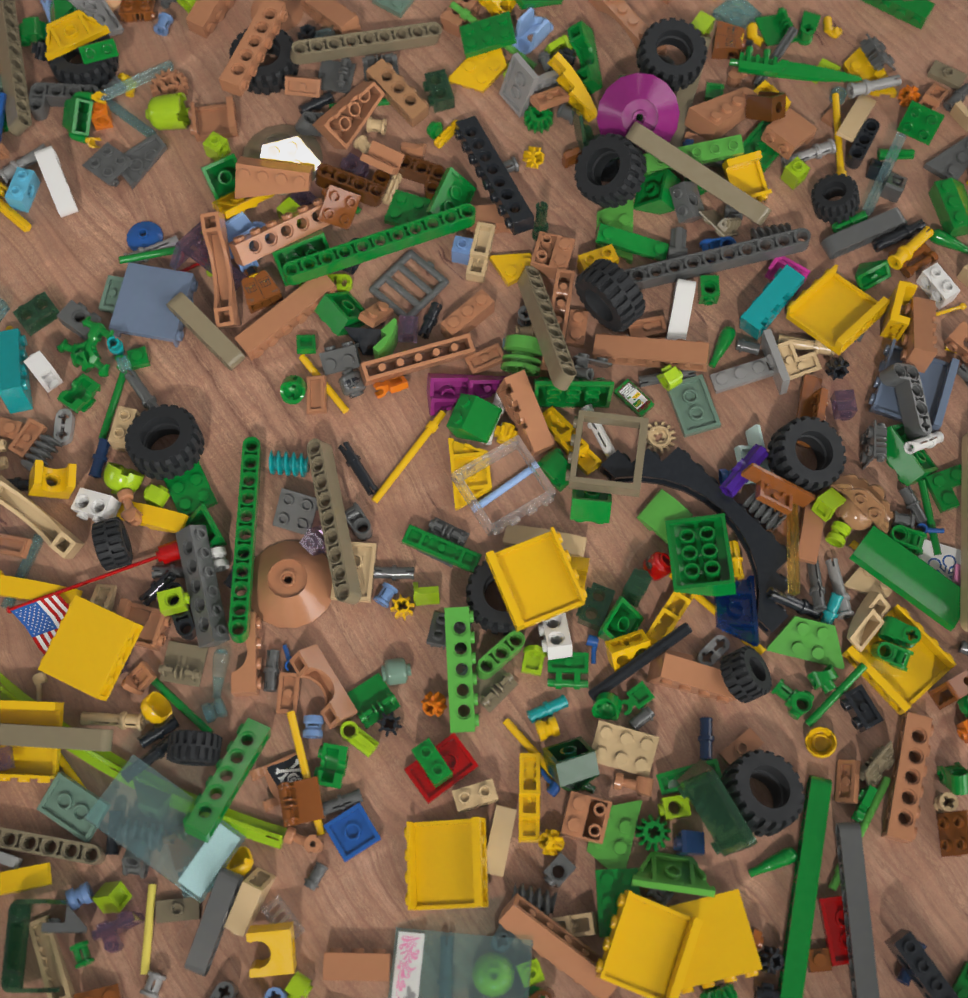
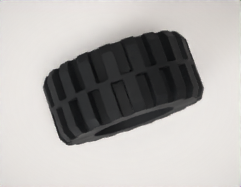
M664 18L660 19L659 23L654 22L644 32L636 53V64L640 68L639 73L652 74L666 82L673 92L678 91L679 88L682 90L688 88L689 85L696 81L706 62L707 46H705V38L701 37L702 33L699 29L696 30L692 23L687 24L683 19L679 21L676 18H670L669 20ZM663 45L675 46L683 52L686 62L680 65L666 63L659 57L656 48Z
M247 28L244 30V33L240 32L236 36L237 40H233L232 47L229 50V59L232 57ZM283 29L275 36L272 47L266 52V54L278 56L277 60L266 66H258L255 77H252L247 91L251 93L254 91L258 95H261V93L270 95L272 92L276 94L281 89H285L286 75L297 76L299 65L294 64L290 59L293 39Z
M106 34L85 45L110 39V36ZM79 48L51 61L47 60L59 83L94 85L98 89H101L103 84L106 85L110 79H113L112 77L115 76V72L118 70L119 62L118 56L85 65L84 63H70L73 57L80 53Z
M608 133L606 136L604 134L599 135L597 139H592L588 146H584L582 154H579L577 158L578 164H575L576 174H574L575 181H577L576 186L585 198L604 208H618L619 205L623 206L628 203V200L634 199L636 192H640V186L646 178L644 173H647V166L644 165L646 164V159L641 149L622 135H615L613 133ZM619 157L620 167L617 175L611 182L602 185L601 175L604 167L609 161Z
M595 260L577 276L575 288L581 303L591 313V316L594 319L596 318L605 328L611 329L614 332L625 331L643 315L645 300L643 299L642 292L639 291L638 285L634 283L632 277L623 268L618 267L611 260Z
M162 404L160 407L153 406L148 411L144 410L140 413L139 417L133 419V424L129 425L128 433L125 435V448L135 467L143 475L151 479L156 478L157 480H164V478L168 480L175 479V476L179 475L180 477L184 475L185 471L193 469L194 463L197 464L200 460L199 455L203 454V446L205 444L203 434L194 416L185 408H179L177 405L168 406L167 404ZM169 434L179 435L178 439L168 448L151 450V447L159 438Z
M809 416L795 418L772 435L767 447L770 450L767 456V460H770L768 466L770 470H773L774 474L810 493H815L837 481L840 474L843 473L845 468L843 464L846 463V456H844L846 449L841 443L843 440L841 436L838 437L836 434L837 430L834 427H829V423L824 420L820 422L819 418H810ZM797 440L807 443L815 452L817 458L816 470L808 469L799 461L795 450Z
M484 560L483 565H477L474 573L469 576L468 585H466V603L469 611L473 610L475 623H479L482 629L485 631L489 629L492 631V634L496 635L498 632L508 635L510 632L516 631L508 611L495 610L487 603L485 598L487 587L495 580L487 561Z
M755 750L744 753L724 770L723 776L719 781V786L721 787L719 789V797H722L721 805L727 810L726 815L728 818H732L738 828H744V832L748 834L754 832V835L759 837L764 835L768 837L779 833L795 822L804 808L802 804L805 802V794H802L804 787L803 783L799 782V774L793 771V766L789 762L786 763L784 761L785 758L780 755L775 756L774 752ZM750 778L759 780L769 789L773 798V808L764 806L754 797L750 788Z

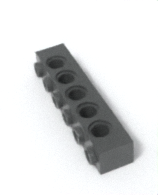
M188 525L175 534L187 592L190 597L199 648L216 647L229 641L230 637L206 525Z

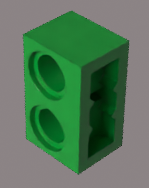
M429 738L412 749L413 755L435 788L453 777V773Z

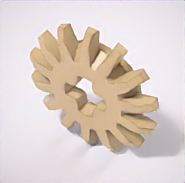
M655 421L654 427L650 423L648 424L649 430L647 431L646 444L650 445L647 449L654 447L655 452L659 449L661 454H663V448H665L669 452L670 448L668 445L673 447L675 445L671 442L676 440V437H671L675 431H669L670 425L666 428L663 427L665 422L658 426L657 421ZM662 434L664 441L656 442L654 435Z

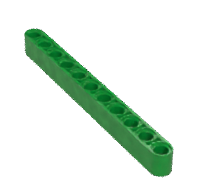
M468 203L289 261L283 266L285 281L289 285H297L469 228L476 221L475 207Z
M256 437L246 438L242 445L228 625L230 637L235 643H243L249 637L262 457L260 441ZM251 447H255V448H256V449H254V450H248V449L251 448ZM250 464L255 465L254 467H251V468L247 467V466L250 465ZM247 482H254L252 485H246ZM247 499L253 500V501L250 502V503H245V502H244V501L247 500ZM245 517H251L249 521H243ZM244 535L250 536L248 539H241ZM243 553L249 554L246 558L240 557ZM241 572L248 573L246 576L243 577L238 576ZM241 590L246 591L242 596L237 595ZM239 609L245 610L241 615L235 614ZM238 628L244 630L241 634L234 633Z
M809 775L806 786L797 849L798 858L795 863L782 953L784 963L783 968L780 969L777 988L779 990V998H803L832 789L831 779Z

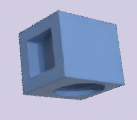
M455 235L451 250L452 262L468 265L473 242L472 238Z

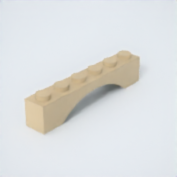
M0 474V504L28 524L61 557L73 559L84 546V543Z

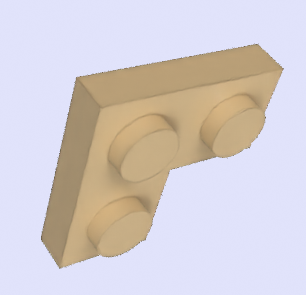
M792 340L777 345L790 380L822 369L815 351L798 357Z

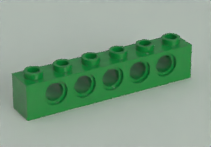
M248 718L245 724L241 723L237 730L236 739L234 741L231 740L227 746V754L224 758L221 757L219 759L215 774L213 776L210 775L207 779L206 789L203 794L200 793L194 802V809L186 814L183 820L185 833L209 843L271 736L270 727L251 718ZM251 741L252 744L246 746L243 745V742ZM235 758L242 759L240 763L232 762ZM224 776L232 777L229 781L222 780ZM213 794L221 795L218 799L211 798ZM209 812L210 816L203 818L200 817V814Z

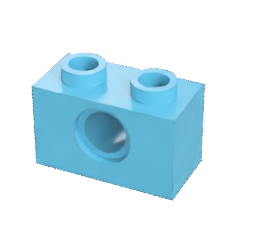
M17 167L4 197L9 206L14 210L29 213L41 184L35 171Z

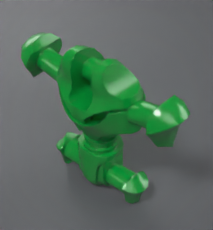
M87 316L82 321L83 327L87 326L90 328L86 341L71 345L64 338L56 348L59 353L71 352L72 364L76 368L82 366L83 372L88 373L96 367L99 370V376L108 377L110 364L104 365L100 361L101 357L96 345L101 342L103 336L106 339L114 336L115 331L113 329L107 330L102 323L93 322L90 320L91 317Z

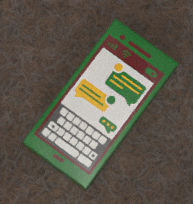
M629 379L614 390V394L638 417H643L655 405Z

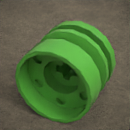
M518 334L507 335L505 337L504 350L511 354L502 356V360L505 362L501 363V370L511 374L525 370L527 376L540 375L539 366H541L542 362L534 358L543 356L537 338Z

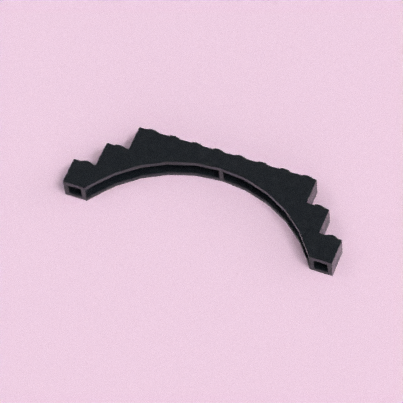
M677 447L663 461H661L660 456L655 451L652 452L649 448L645 450L641 483L663 485L682 491L703 502L715 513H725L726 524L736 534L744 548L753 572L756 592L754 623L767 636L771 635L788 618V615L782 605H777L775 601L766 598V594H768L766 591L769 587H774L785 593L790 587L787 578L777 573L792 557L790 550L785 545H781L776 541L774 534L766 531L757 518L751 517L742 504H738L733 498L723 494L719 488L718 481L714 477L709 476L702 465L695 463L686 450ZM617 450L601 464L600 472L609 481L633 483L636 459L631 463L628 455Z

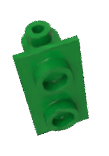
M113 38L78 47L84 65L119 56L116 42Z

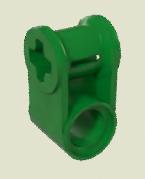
M804 10L797 35L799 44L806 46L812 42L821 18L820 14Z
M896 525L887 533L889 537L913 554H923L922 546L924 540L927 539L926 533L903 525ZM894 533H897L900 536V539H897L894 536Z
M891 616L884 617V624L878 632V637L882 640L892 642L906 649L914 647L921 639V633L918 628Z
M883 641L875 642L871 646V654L874 658L907 672L908 668L906 666L910 656L914 655L913 651ZM881 646L886 648V653L883 656L879 651Z
M955 762L953 765L946 767L937 766L936 771L940 783L946 786L952 794H968V770L960 762Z

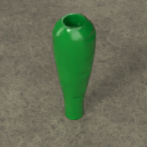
M940 229L933 230L934 235L929 238L932 243L968 254V246Z
M726 326L721 330L712 358L708 364L709 367H716L720 358L733 342L736 336V331L733 327Z
M793 847L783 848L755 867L748 869V873L752 878L758 874L790 865L797 860V853Z

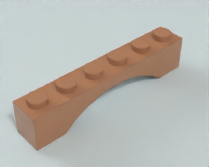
M588 0L597 11L604 12L615 19L626 31L638 50L642 36L649 27L624 0ZM666 45L656 48L658 55L666 54Z
M218 211L200 214L202 233L208 249L213 275V309L216 327L224 329L240 326L225 216Z

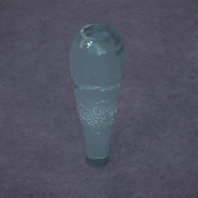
M217 649L213 655L212 698L220 699L221 690L227 672L229 653L225 649Z

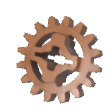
M170 68L167 69V72L161 70L160 75L155 74L156 79H151L152 84L150 88L153 97L178 92L188 95L187 90L190 87L187 77H184L183 72L178 74L177 69L173 72L170 71Z

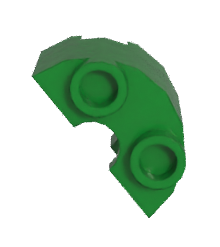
M39 17L22 19V23L18 25L21 47L31 46V43L37 42L38 39L46 40V24L49 22L40 21Z
M83 373L80 377L73 380L70 390H64L59 394L57 400L77 414L79 411L86 412L96 402L94 396L97 391L100 392L101 385Z
M556 447L554 450L551 449L534 465L561 492L569 485V481H565L566 471L571 469V464L563 457V452Z
M323 743V746L320 745L318 758H321L320 767L316 766L314 771V777L318 776L319 785L341 789L348 764L347 753L349 747L330 743Z

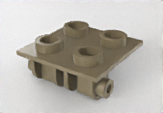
M715 210L699 211L703 216V221L712 225L719 236L739 235L737 229L742 223L739 217L722 218Z
M169 641L164 663L159 666L158 672L161 673L159 680L199 687L208 647L199 648L197 645Z
M481 665L484 671L490 670L489 666ZM501 668L487 680L477 677V685H473V693H478V702L490 713L518 683L514 680L512 674L507 673ZM461 684L469 692V687L466 684Z
M889 741L885 747H877L868 758L870 762L866 761L865 765L863 764L860 768L859 780L861 782L865 780L867 786L877 785L885 769L889 770L894 764L892 741Z

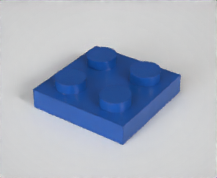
M360 802L323 825L345 863L382 840Z

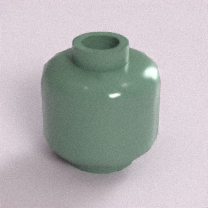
M403 658L385 660L384 665H381L382 680L386 681L390 686L405 684L408 676H411L410 663L406 664Z

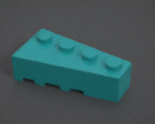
M786 265L783 269L780 268L776 272L774 280L766 284L760 296L754 299L751 306L739 319V328L756 340L761 337L763 331L769 327L804 283L805 277L789 265Z
M18 328L0 331V397L10 414L33 409L29 371L27 365L23 362L28 358L25 348L27 340Z

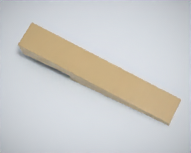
M46 915L28 923L47 998H73L75 991L56 933L41 932L42 923H47L50 916Z

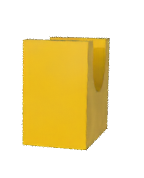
M35 460L29 474L28 496L69 499L76 485L77 464L69 463L66 468L52 469L45 467L43 460ZM52 480L55 486L48 485L46 481Z
M293 922L250 926L246 933L247 942H263L270 948L271 956L267 959L253 961L249 969L250 978L294 974L297 959Z

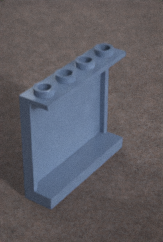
M129 262L109 325V330L113 329L115 331L114 337L121 338L123 333L173 342L175 347L178 348L180 341L182 342L184 338V324L169 310L166 304L179 292L184 293L193 302V294L198 289V281H196L194 274Z
M893 339L890 345L887 344L883 352L885 360L881 361L878 371L881 372L894 363H902L900 354L903 348L895 345L896 339ZM934 358L925 373L919 372L932 425V433L938 431L943 423L960 360L952 358L949 363ZM876 377L873 385L876 388L875 393L871 394L868 404H871L869 412L903 423L895 387L884 385L880 377Z

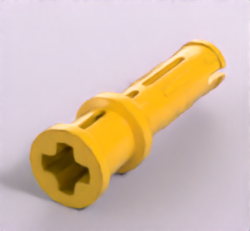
M925 226L910 242L900 246L894 255L888 257V264L895 270L901 269L903 263L909 261L913 257V253L934 235L933 229L926 232L930 227Z

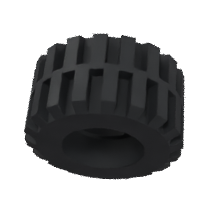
M834 173L833 176L827 175L825 179L821 178L819 183H815L814 189L811 192L815 215H817L819 220L822 219L825 223L829 221L830 224H834V222L839 224L843 220L848 221L849 216L853 217L855 211H858L860 205L858 185L855 180H852V177H846L842 173L841 175ZM833 197H842L841 199L836 201H829V199Z
M114 517L93 523L91 531L92 540L102 567L109 571L132 564L133 553L130 539L120 518Z
M744 646L722 657L720 670L724 683L730 693L741 703H749L771 691L772 682L769 669L756 650L749 646Z
M176 730L170 732L166 759L172 763L190 766L217 765L221 755L222 737L215 733L197 730Z

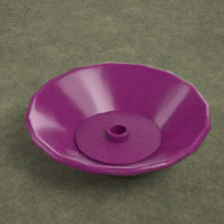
M633 73L620 77L606 89L599 102L597 123L600 135L604 134L606 136L608 133H613L625 137L636 121L667 142H670L678 127L680 112L677 98L666 82L652 74ZM638 114H642L643 118L640 121L636 119V116ZM640 148L641 151L643 152V154H647V153H648V152H646L645 150H643L642 148Z

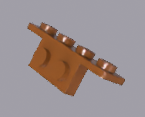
M809 374L803 376L796 418L809 416L810 418H819L820 422L826 420L825 410L829 403V390L821 388L822 379ZM796 441V445L807 449L810 448L807 443Z
M751 463L741 471L742 477L756 483V500L786 515L792 512L793 503L805 507L815 500L814 494L754 463Z

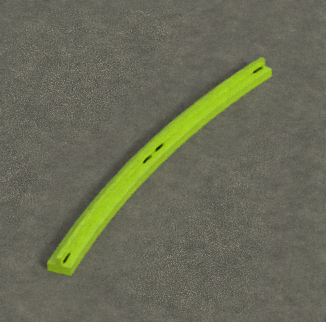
M0 672V683L2 684L0 685V700L35 701ZM63 721V727H71ZM66 749L103 773L135 790L133 780L127 783L119 773L132 763L111 751ZM145 770L134 778L138 783L171 795L168 807L184 814L192 812L195 807L194 802L197 795ZM232 809L227 810L220 822L222 826L233 834L278 849L282 848L283 839L287 831L285 827ZM203 812L200 814V817L204 816L206 818L210 816V813Z

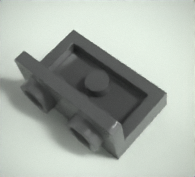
M353 341L342 343V347L335 348V345L325 347V351L319 353L324 374L329 375L358 368L361 364L357 347H360L359 343L353 344Z

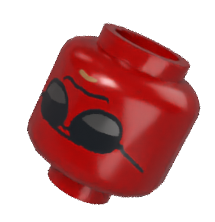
M658 551L648 556L642 565L644 575L654 581H659L671 572L669 555Z

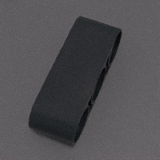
M867 119L861 127L845 159V164L848 168L857 169L860 167L880 128V124L876 119Z
M170 582L165 587V590L182 586L178 582ZM179 597L173 598L170 605L177 604ZM187 604L189 611H185L182 615L173 614L171 616L177 633L184 640L189 641L195 639L197 635L191 606ZM186 626H191L190 632L184 634L183 629Z

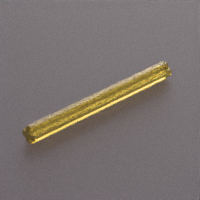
M793 503L792 512L787 515L788 594L797 596L800 593L798 505Z

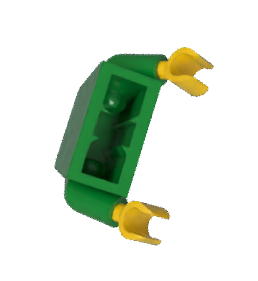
M78 91L74 93L71 99L65 100L62 126L67 129L68 135L72 140L84 144L88 143L90 148H100L96 146L95 141H101V138H88L93 100L106 104L107 102L101 100V97L103 95L107 96V94L99 91L94 94L93 92Z

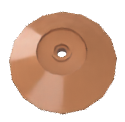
M283 541L266 548L254 559L251 609L261 617L262 621L278 628H298L314 622L327 610L331 602L332 578L328 558L318 548L302 541ZM287 578H292L290 583H285Z

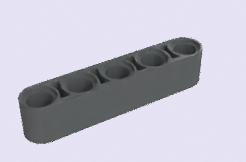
M896 207L826 237L821 242V246L830 260L900 230L908 222L899 208Z
M226 868L220 870L188 954L185 969L204 977L209 972L225 930V923L240 889L243 875Z

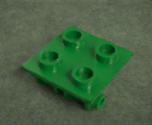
M783 7L777 10L778 13L776 15L755 18L766 46L778 45L788 29L793 26L791 18L788 17L787 10ZM796 36L794 37L791 43L798 42Z
M912 100L896 131L929 146L945 115Z
M379 673L347 693L358 711L359 719L366 729L377 723V720L383 719L382 713H385L387 716L392 711L401 707Z

